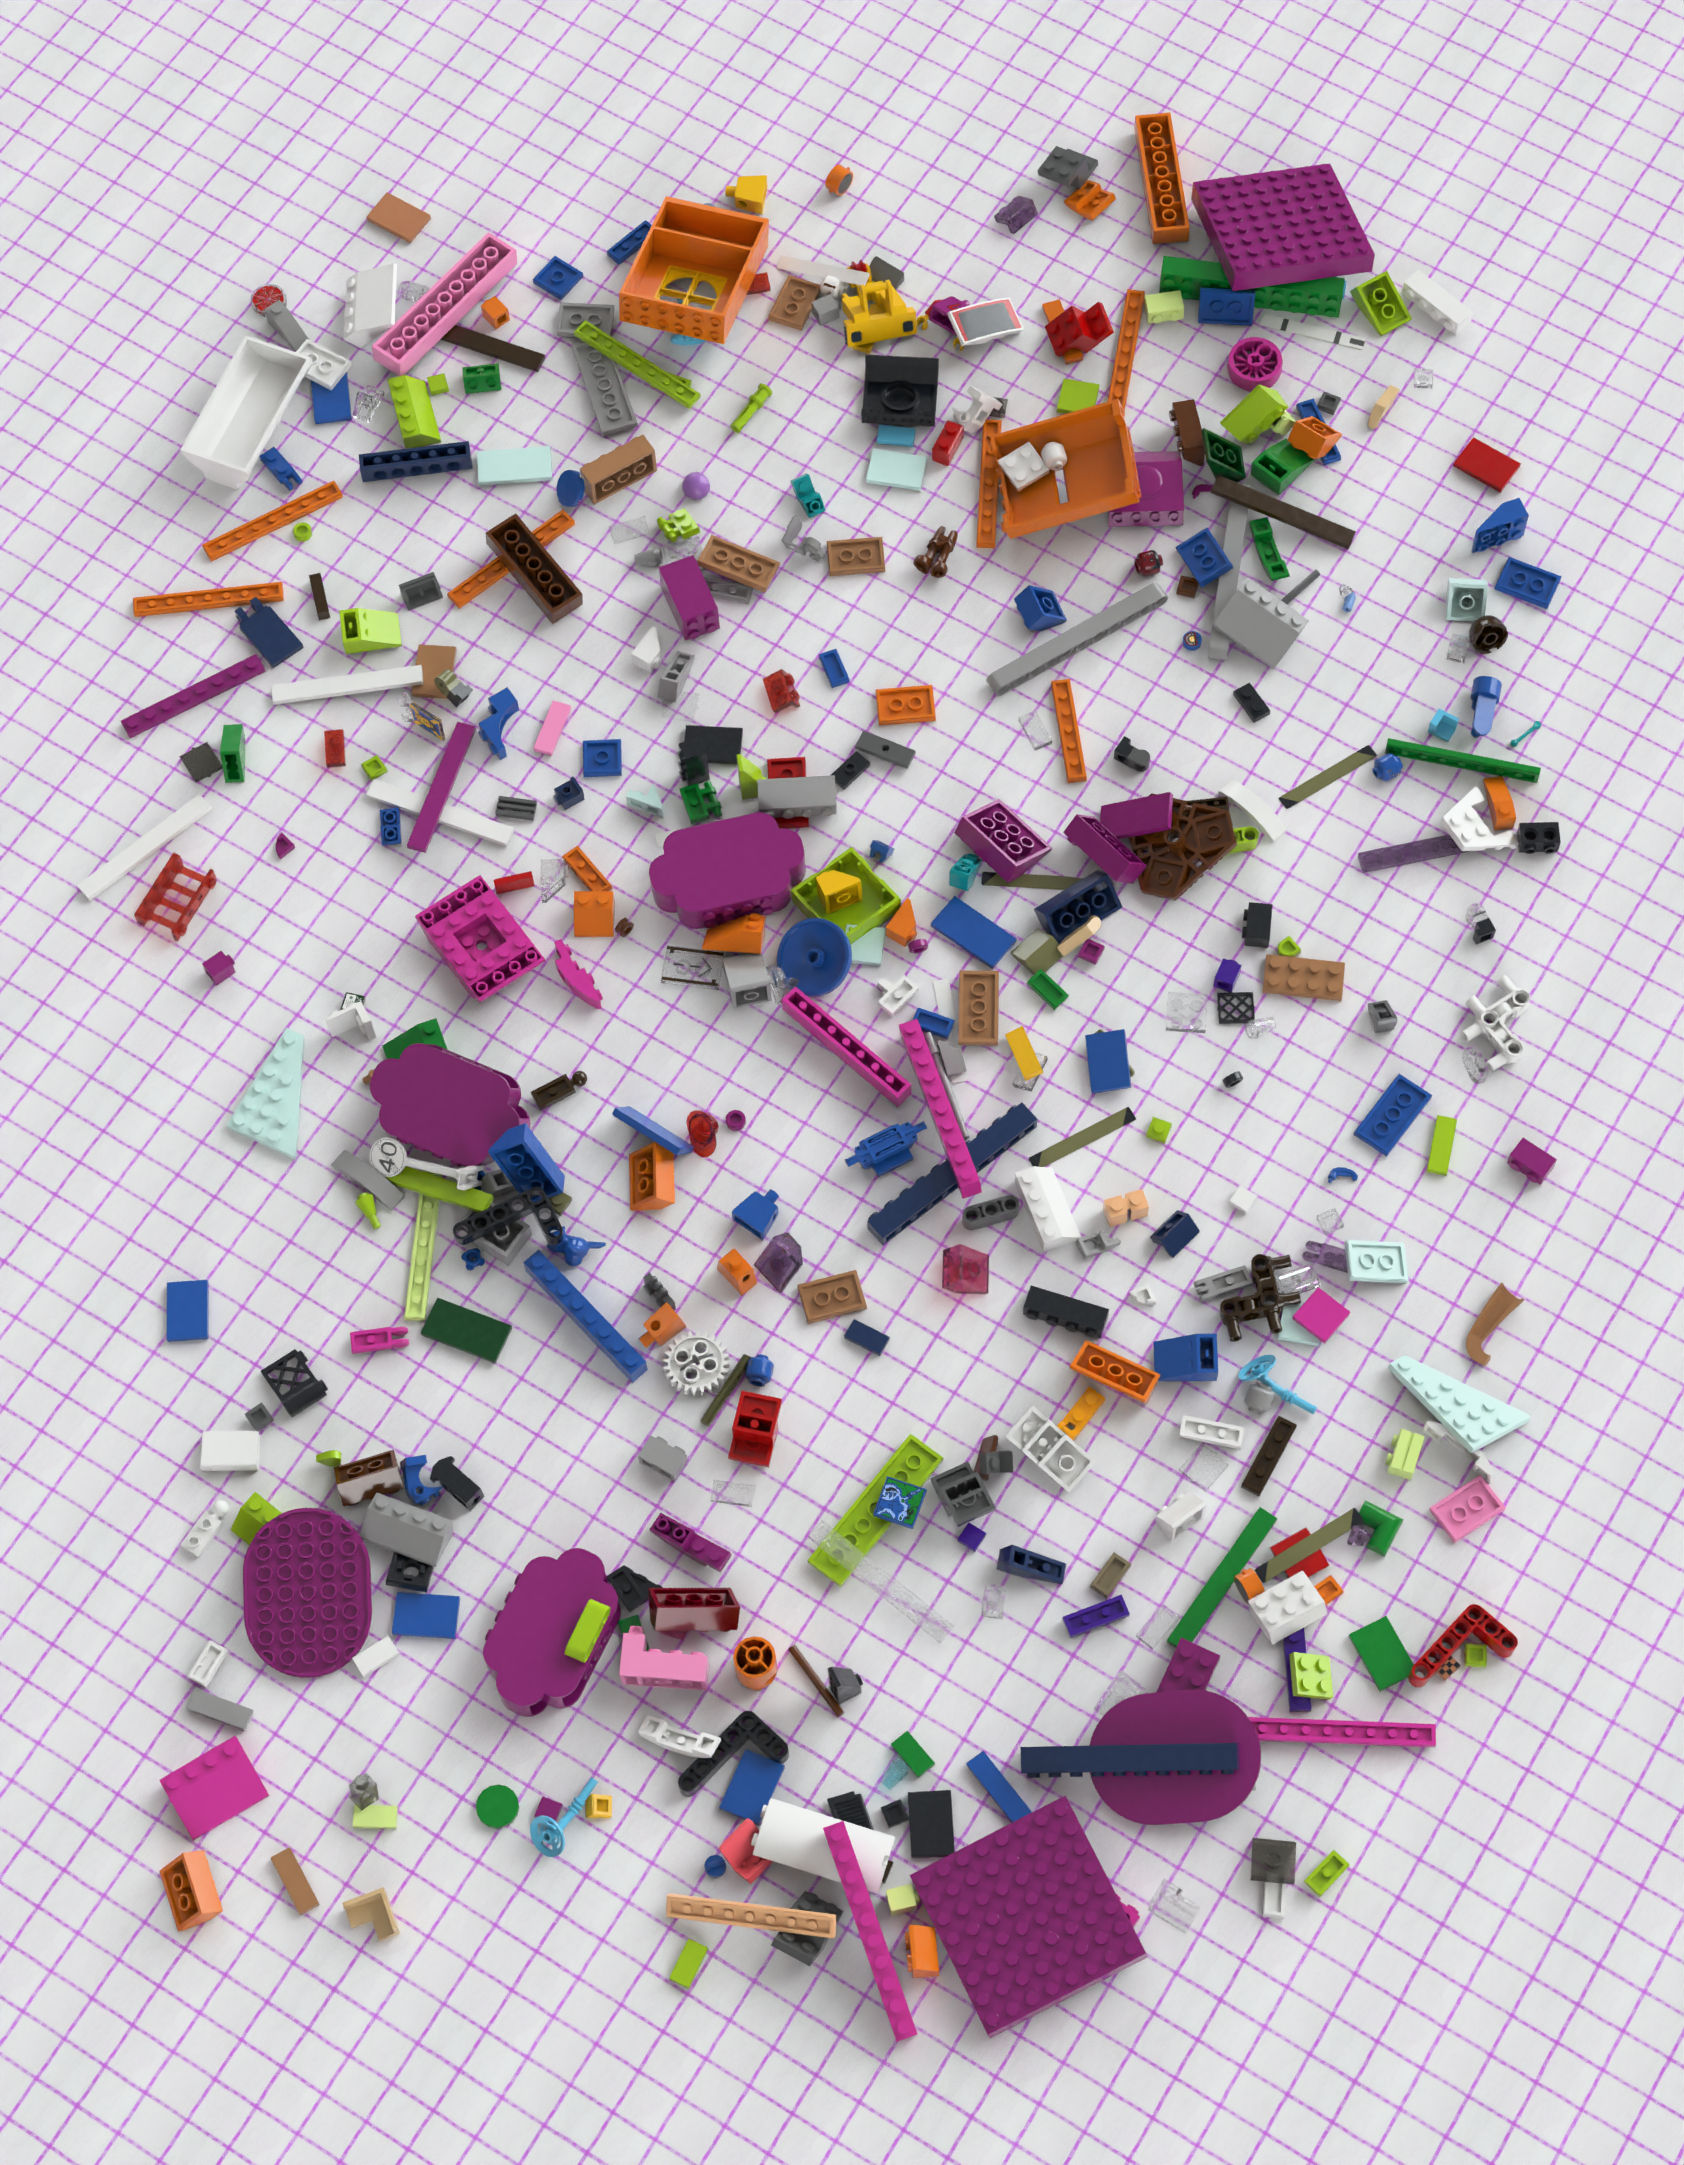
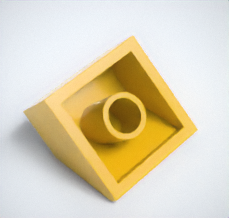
M835 870L823 872L816 877L817 895L827 915L863 900L860 878Z

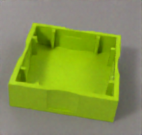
M850 847L832 860L823 870L811 875L791 890L792 902L808 919L822 918L838 925L845 933L847 924L857 925L854 928L850 926L849 932L846 933L850 945L873 928L879 927L890 919L901 907L899 896L884 880L874 874L869 864L853 847ZM835 870L860 878L863 900L827 915L817 895L816 877L823 872Z

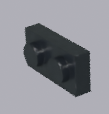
M1250 682L1234 690V697L1254 723L1270 715V709Z

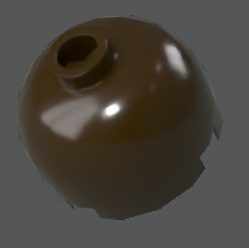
M1491 615L1478 618L1469 629L1470 643L1476 652L1481 654L1492 653L1490 649L1493 648L1498 650L1508 638L1507 628L1503 622Z

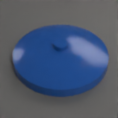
M809 918L793 925L783 936L777 952V967L783 982L791 990L796 986L809 997L823 996L839 987L845 980L852 962V949L845 932L835 923L822 918Z

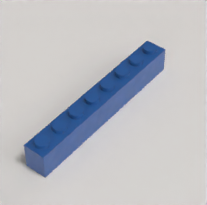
M539 1249L523 1262L525 1271L632 1383L648 1370L647 1363L641 1355Z

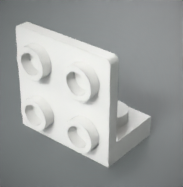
M361 1001L352 1003L341 1011L332 1012L325 1018L332 1037L357 1026L362 1035L366 1034L369 1040L376 1037L371 1020Z

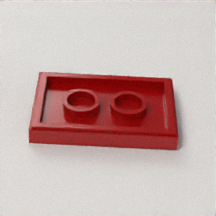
M1474 437L1453 464V467L1500 493L1521 466V463Z

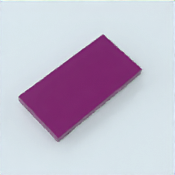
M1166 792L1101 806L1100 823L1118 839L1171 829L1173 794Z

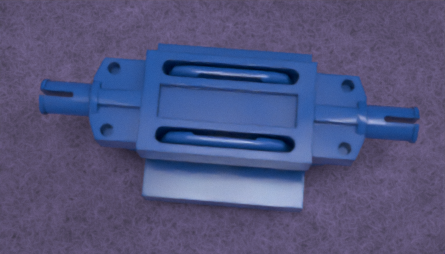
M924 1121L915 1126H912L909 1122L900 1126L899 1124H894L860 1141L859 1146L855 1147V1155L845 1159L848 1167L859 1162L863 1169L873 1168L877 1177H880L913 1161V1155L909 1149L917 1142V1133L927 1129Z

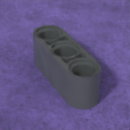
M1007 1195L968 1206L962 1213L963 1226L967 1230H976L1012 1220L1019 1214V1200L1013 1195ZM1013 1205L1015 1208L1009 1210L1006 1208V1206ZM992 1210L996 1213L994 1215H988L986 1212ZM974 1216L976 1217V1219L970 1221L967 1219V1217Z

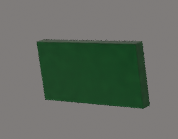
M437 1297L422 1328L421 1335L496 1364L512 1330V1325Z

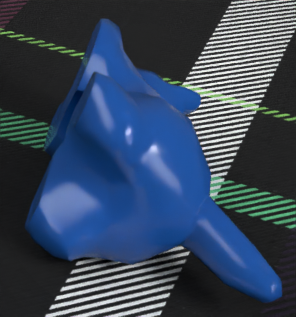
M563 1226L564 1237L562 1242L558 1245L548 1243L547 1248L554 1253H564L565 1262L569 1266H578L587 1255L589 1249L602 1248L606 1243L586 1241L580 1237L567 1235L565 1233V1226ZM558 1231L549 1233V1236L551 1237H557L559 1235Z

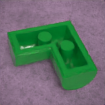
M1365 1500L1359 1511L1364 1520L1362 1524L1374 1529L1366 1548L1385 1557L1403 1523V1519Z

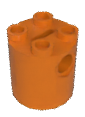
M755 1636L745 1638L734 1650L735 1672L737 1679L742 1685L759 1691L773 1682L778 1668L775 1650L769 1641Z

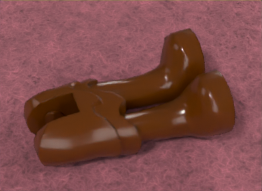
M940 526L932 539L929 540L926 554L915 557L914 566L924 574H928L930 570L933 577H944L948 571V567L945 564L949 553L953 551L958 538L957 531L951 530L948 537L944 536L946 528ZM936 553H940L936 562L932 564Z

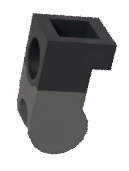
M1124 736L1114 750V759L1136 771H1146L1150 765L1149 752L1139 750L1130 745L1131 739Z

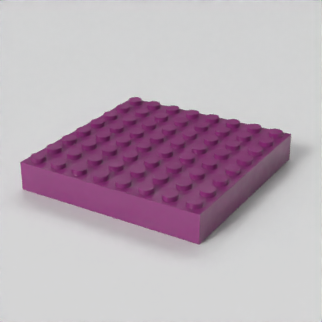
M1330 163L1193 182L1192 203L1232 291L1372 272L1375 253Z
M1066 1795L910 1875L989 2038L1148 1958Z

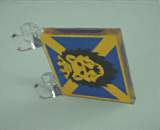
M403 692L402 696L406 699L400 700L398 698L397 702L402 707H408L406 712L409 715L404 716L401 714L402 720L414 722L444 741L446 738L441 719L411 701L409 695Z

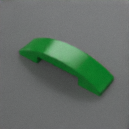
M1268 518L1249 521L1259 559L1269 579L1274 581L1290 577L1285 561L1281 559L1273 539V530Z

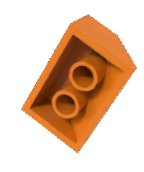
M656 1142L629 1154L630 1210H659L675 1203L674 1153Z
M204 1850L184 1852L159 1871L178 1931L207 1922L223 1911Z

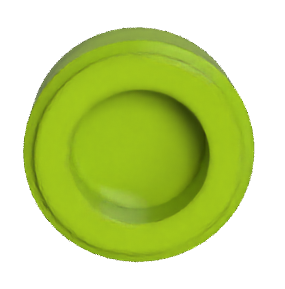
M301 522L294 526L293 534L296 540L304 542L311 538L312 530L309 524Z

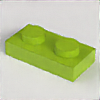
M1333 1850L1304 1880V1883L1321 1897L1345 1872L1350 1864Z

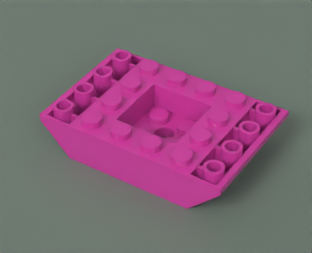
M481 875L415 915L428 941L468 994L479 1003L545 962V958ZM478 944H487V947L485 949H477Z

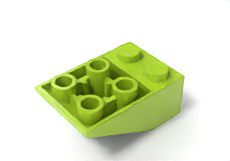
M363 608L339 610L342 640L346 654L402 646L398 613Z

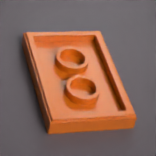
M932 685L876 689L879 726L936 721Z

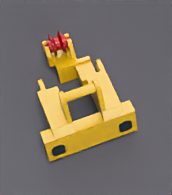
M859 260V264H855L852 261L850 267H846L847 269L867 272L870 275L865 286L847 283L851 288L855 287L857 289V296L848 297L846 293L841 294L842 310L849 318L848 320H843L845 325V344L848 347L917 334L916 311L913 307H906L905 302L891 285L890 280L872 282L870 266L867 263H863L862 260ZM873 300L877 306L881 305L886 312L869 316L867 301Z

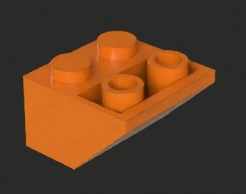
M909 1925V1932H905L906 1950H911V1954H907L908 1972L913 1973V1978L939 1976L935 1927Z

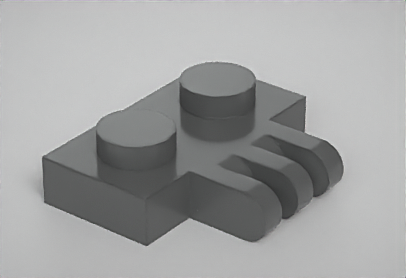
M650 1272L643 1277V1287L650 1296L652 1294L655 1296L657 1305L662 1307L667 1302L673 1310H676L674 1300L668 1295V1290L665 1287L663 1288L662 1283L658 1282L657 1277L652 1276Z

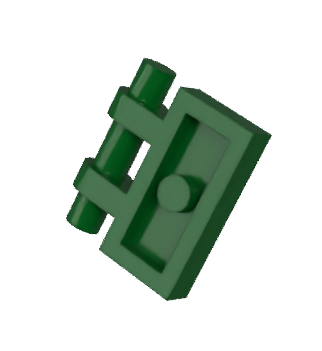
M710 781L704 783V789H700L698 783L680 788V794L691 824L708 820V812H714L715 817L722 816L721 803L717 801L716 789L712 787ZM703 798H709L710 803L705 804Z

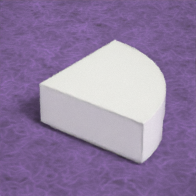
M1149 1284L1129 1292L1132 1299L1139 1304L1151 1306L1157 1302Z

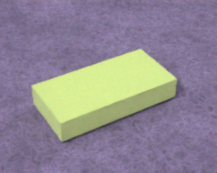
M354 1805L352 1826L353 1828L397 1829L398 1806Z

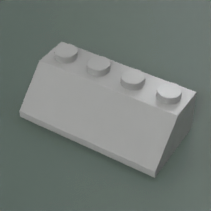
M835 775L757 780L759 812L769 814L773 818L783 817L786 819L798 816L808 818L816 815L831 816L836 814Z
M376 1493L367 1509L359 1535L367 1542L436 1567L453 1536V1521Z

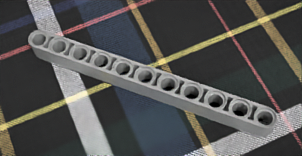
M1242 484V485H1244V486H1246V487H1249V488H1251V486H1252V485ZM1230 501L1223 552L1234 568L1219 577L1213 623L1237 590L1248 508ZM1213 626L1208 658L1227 660L1230 638Z
M1154 582L994 671L987 677L986 682L997 696L1004 695L1166 603L1168 596L1160 585Z

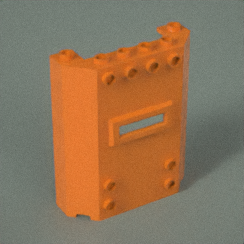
M1119 399L990 436V453L994 454L997 460L1027 442L1031 443L1041 459V451L1049 442L1062 444L1067 455V462L1062 469L1068 502L1060 504L1054 470L1049 469L1050 473L1018 492L999 466L997 469L999 480L1001 479L999 489L1004 497L1001 502L1004 511H1006V513L1002 514L1003 522H1001L1003 533H1007L1010 539L1140 502L1141 491L1129 426L1127 427L1125 413Z

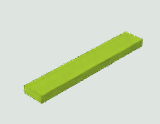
M405 1166L400 1174L393 1177H385L394 1185L478 1213L488 1209L494 1200L492 1194L474 1188L460 1190L457 1189V1183L407 1166Z

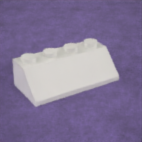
M1033 1166L1016 1172L1015 1185L1043 1252L1075 1242L1078 1238H1081L1053 1169Z

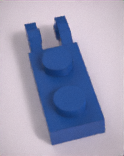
M275 447L259 456L260 461L287 490L291 491L293 489L291 482L288 481L290 478H293L298 485L303 482L293 467Z

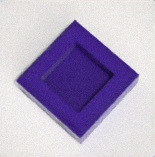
M968 1522L957 1541L976 1552L986 1537V1532Z

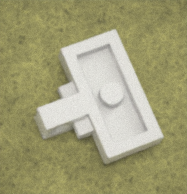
M905 975L897 983L894 981L890 983L882 977L877 982V987L883 991L881 994L883 997L878 1001V1005L893 1017L919 991V987Z

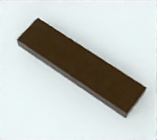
M1278 1416L1241 1488L1260 1497L1297 1428L1296 1424Z

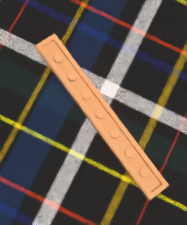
M671 1893L667 1895L666 1917L834 1938L836 1936L835 1914Z

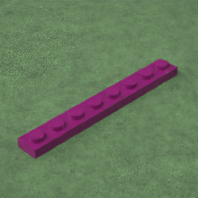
M257 654L121 720V724L129 738H132L266 672Z

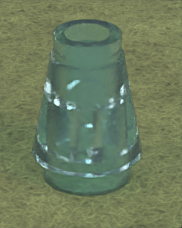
M897 1757L895 1761L892 1760L881 1783L891 1790L892 1787L909 1774L908 1771L911 1768Z

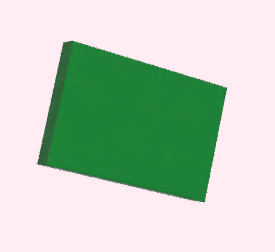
M1387 1616L1349 1634L1348 1637L1379 1692L1408 1678L1414 1664Z

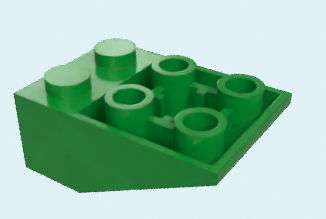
M1284 439L1264 450L1252 462L1250 475L1277 495H1280L1315 459L1309 457L1303 450L1294 448L1292 443Z

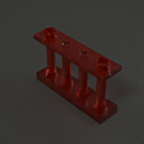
M173 852L136 910L134 916L137 923L145 926L147 921L150 920L172 929L173 938L175 941H178L181 936L185 935L188 924L210 889L215 887L217 878L214 870L210 869L206 876L184 867L181 856ZM181 873L201 882L196 892L175 883L174 879L177 874ZM172 889L190 897L191 900L184 907L164 898V894L167 890ZM161 904L181 913V916L175 923L155 914L154 910Z

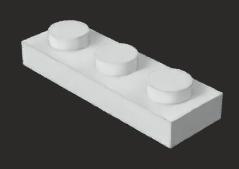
M1183 1415L1179 1437L1241 1449L1244 1427Z

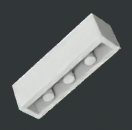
M1417 270L1404 282L1402 294L1407 299L1413 301L1421 310L1431 315L1435 321L1441 323L1448 331L1457 335L1471 323L1473 311L1420 270Z

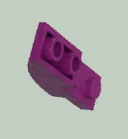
M662 1513L659 1514L649 1529L650 1532L699 1564L705 1567L709 1566L720 1573L732 1556L726 1549L697 1535L691 1528Z

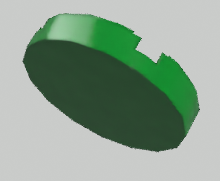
M499 1784L489 1786L477 1798V1815L481 1822L490 1828L499 1829L508 1826L518 1816V1798L514 1791L507 1786Z

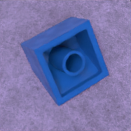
M1028 585L1014 598L1017 610L1021 613L1025 626L1030 630L1043 631L1067 621L1052 590Z

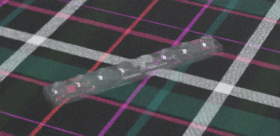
M823 1520L809 1535L808 1538L939 1643L944 1640L954 1627L953 1624Z

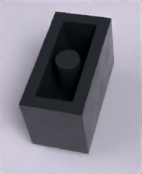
M1249 902L1248 909H1244L1243 921H1247L1246 927L1242 928V938H1245V946L1268 948L1273 904Z

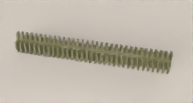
M743 1354L736 1367H734L735 1369H733L734 1371L730 1373L731 1375H729L721 1390H719V1394L715 1396L716 1398H714L706 1413H704V1417L700 1419L702 1424L710 1427L712 1420L720 1412V1407L723 1408L721 1405L725 1404L724 1401L728 1400L727 1397L735 1389V1384L738 1385V1380L740 1381L741 1376L743 1377L748 1361L752 1358L751 1356Z

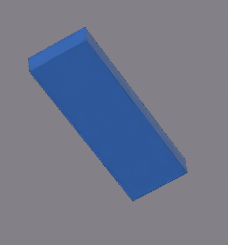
M645 220L607 250V255L620 265L641 248L652 225Z

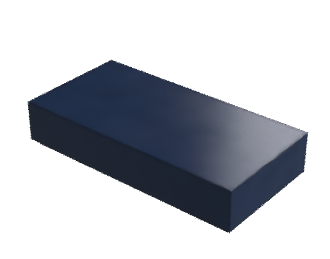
M855 1319L844 1335L845 1339L878 1356H881L890 1340L889 1336Z

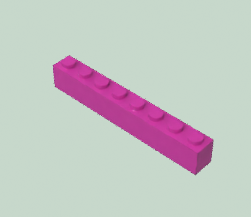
M796 986L782 999V1009L896 1107H899L911 1095V1084Z

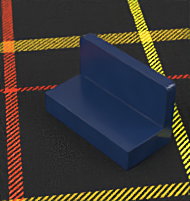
M1177 1210L1150 1238L1153 1243L1163 1246L1168 1255L1174 1258L1200 1230L1188 1213Z

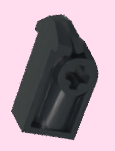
M452 1456L438 1460L432 1467L430 1480L433 1483L439 1481L440 1485L449 1494L471 1511L484 1497L481 1488L453 1465L455 1459Z

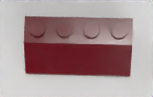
M648 1588L650 1621L655 1631L688 1632L689 1630H699L701 1632H708L710 1630L729 1632L730 1630L738 1629L740 1606L731 1588Z

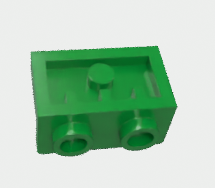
M499 363L462 367L466 394L501 390Z

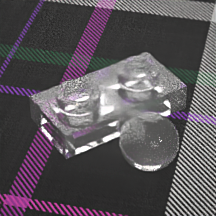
M1035 1052L1043 1069L1048 1058L1045 1054ZM1010 1059L1005 1064L1007 1073L1011 1075L1016 1074L1012 1082L1013 1086L1032 1092L1040 1075L1025 1081L1016 1059Z

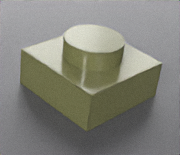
M561 1193L548 1198L554 1212L562 1216L571 1203L572 1197Z

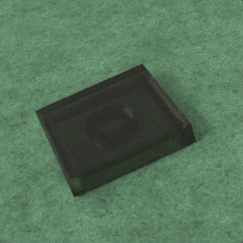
M1252 1838L1250 1880L1294 1884L1296 1842Z

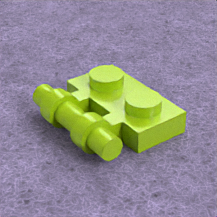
M685 508L669 514V520L663 519V517L657 518L659 529L664 532V536L671 542H676L680 536L685 540L700 533L699 526Z

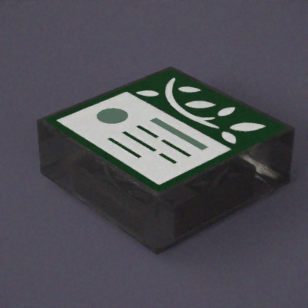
M346 992L340 1010L360 1001L364 1006L365 996Z

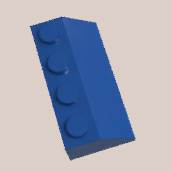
M526 1123L508 1129L489 1148L488 1153L519 1194L533 1187L543 1189L547 1198L563 1193L565 1175ZM535 1195L531 1198V1200L534 1202H538L542 1199V1197L539 1195Z

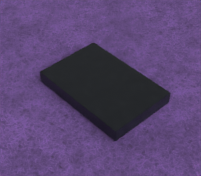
M686 725L684 741L700 736L707 751L708 763L737 764V755L741 754L743 728Z
M951 1790L908 1792L911 1858L945 1857L954 1853Z

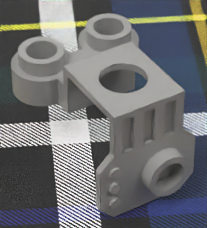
M797 515L793 516L781 540L785 547L803 556L810 552L809 556L816 561L823 559L826 551L820 547L821 543L812 537H804L799 546L792 543L793 539L798 536L802 529V522Z

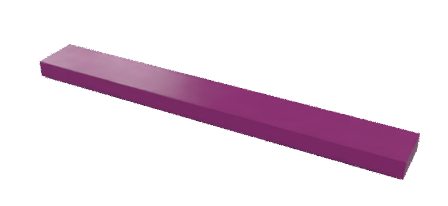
M457 722L407 843L408 849L426 853L475 734L476 726Z

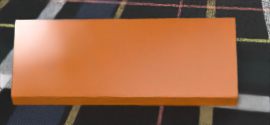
M1087 1340L1070 1365V1369L1148 1404L1160 1378V1374Z

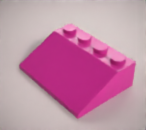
M236 1735L159 1780L193 1841L270 1796Z

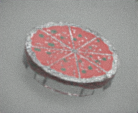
M274 284L259 286L251 295L253 310L263 317H267L265 309L276 301L280 300L285 306L287 305V297L284 290Z

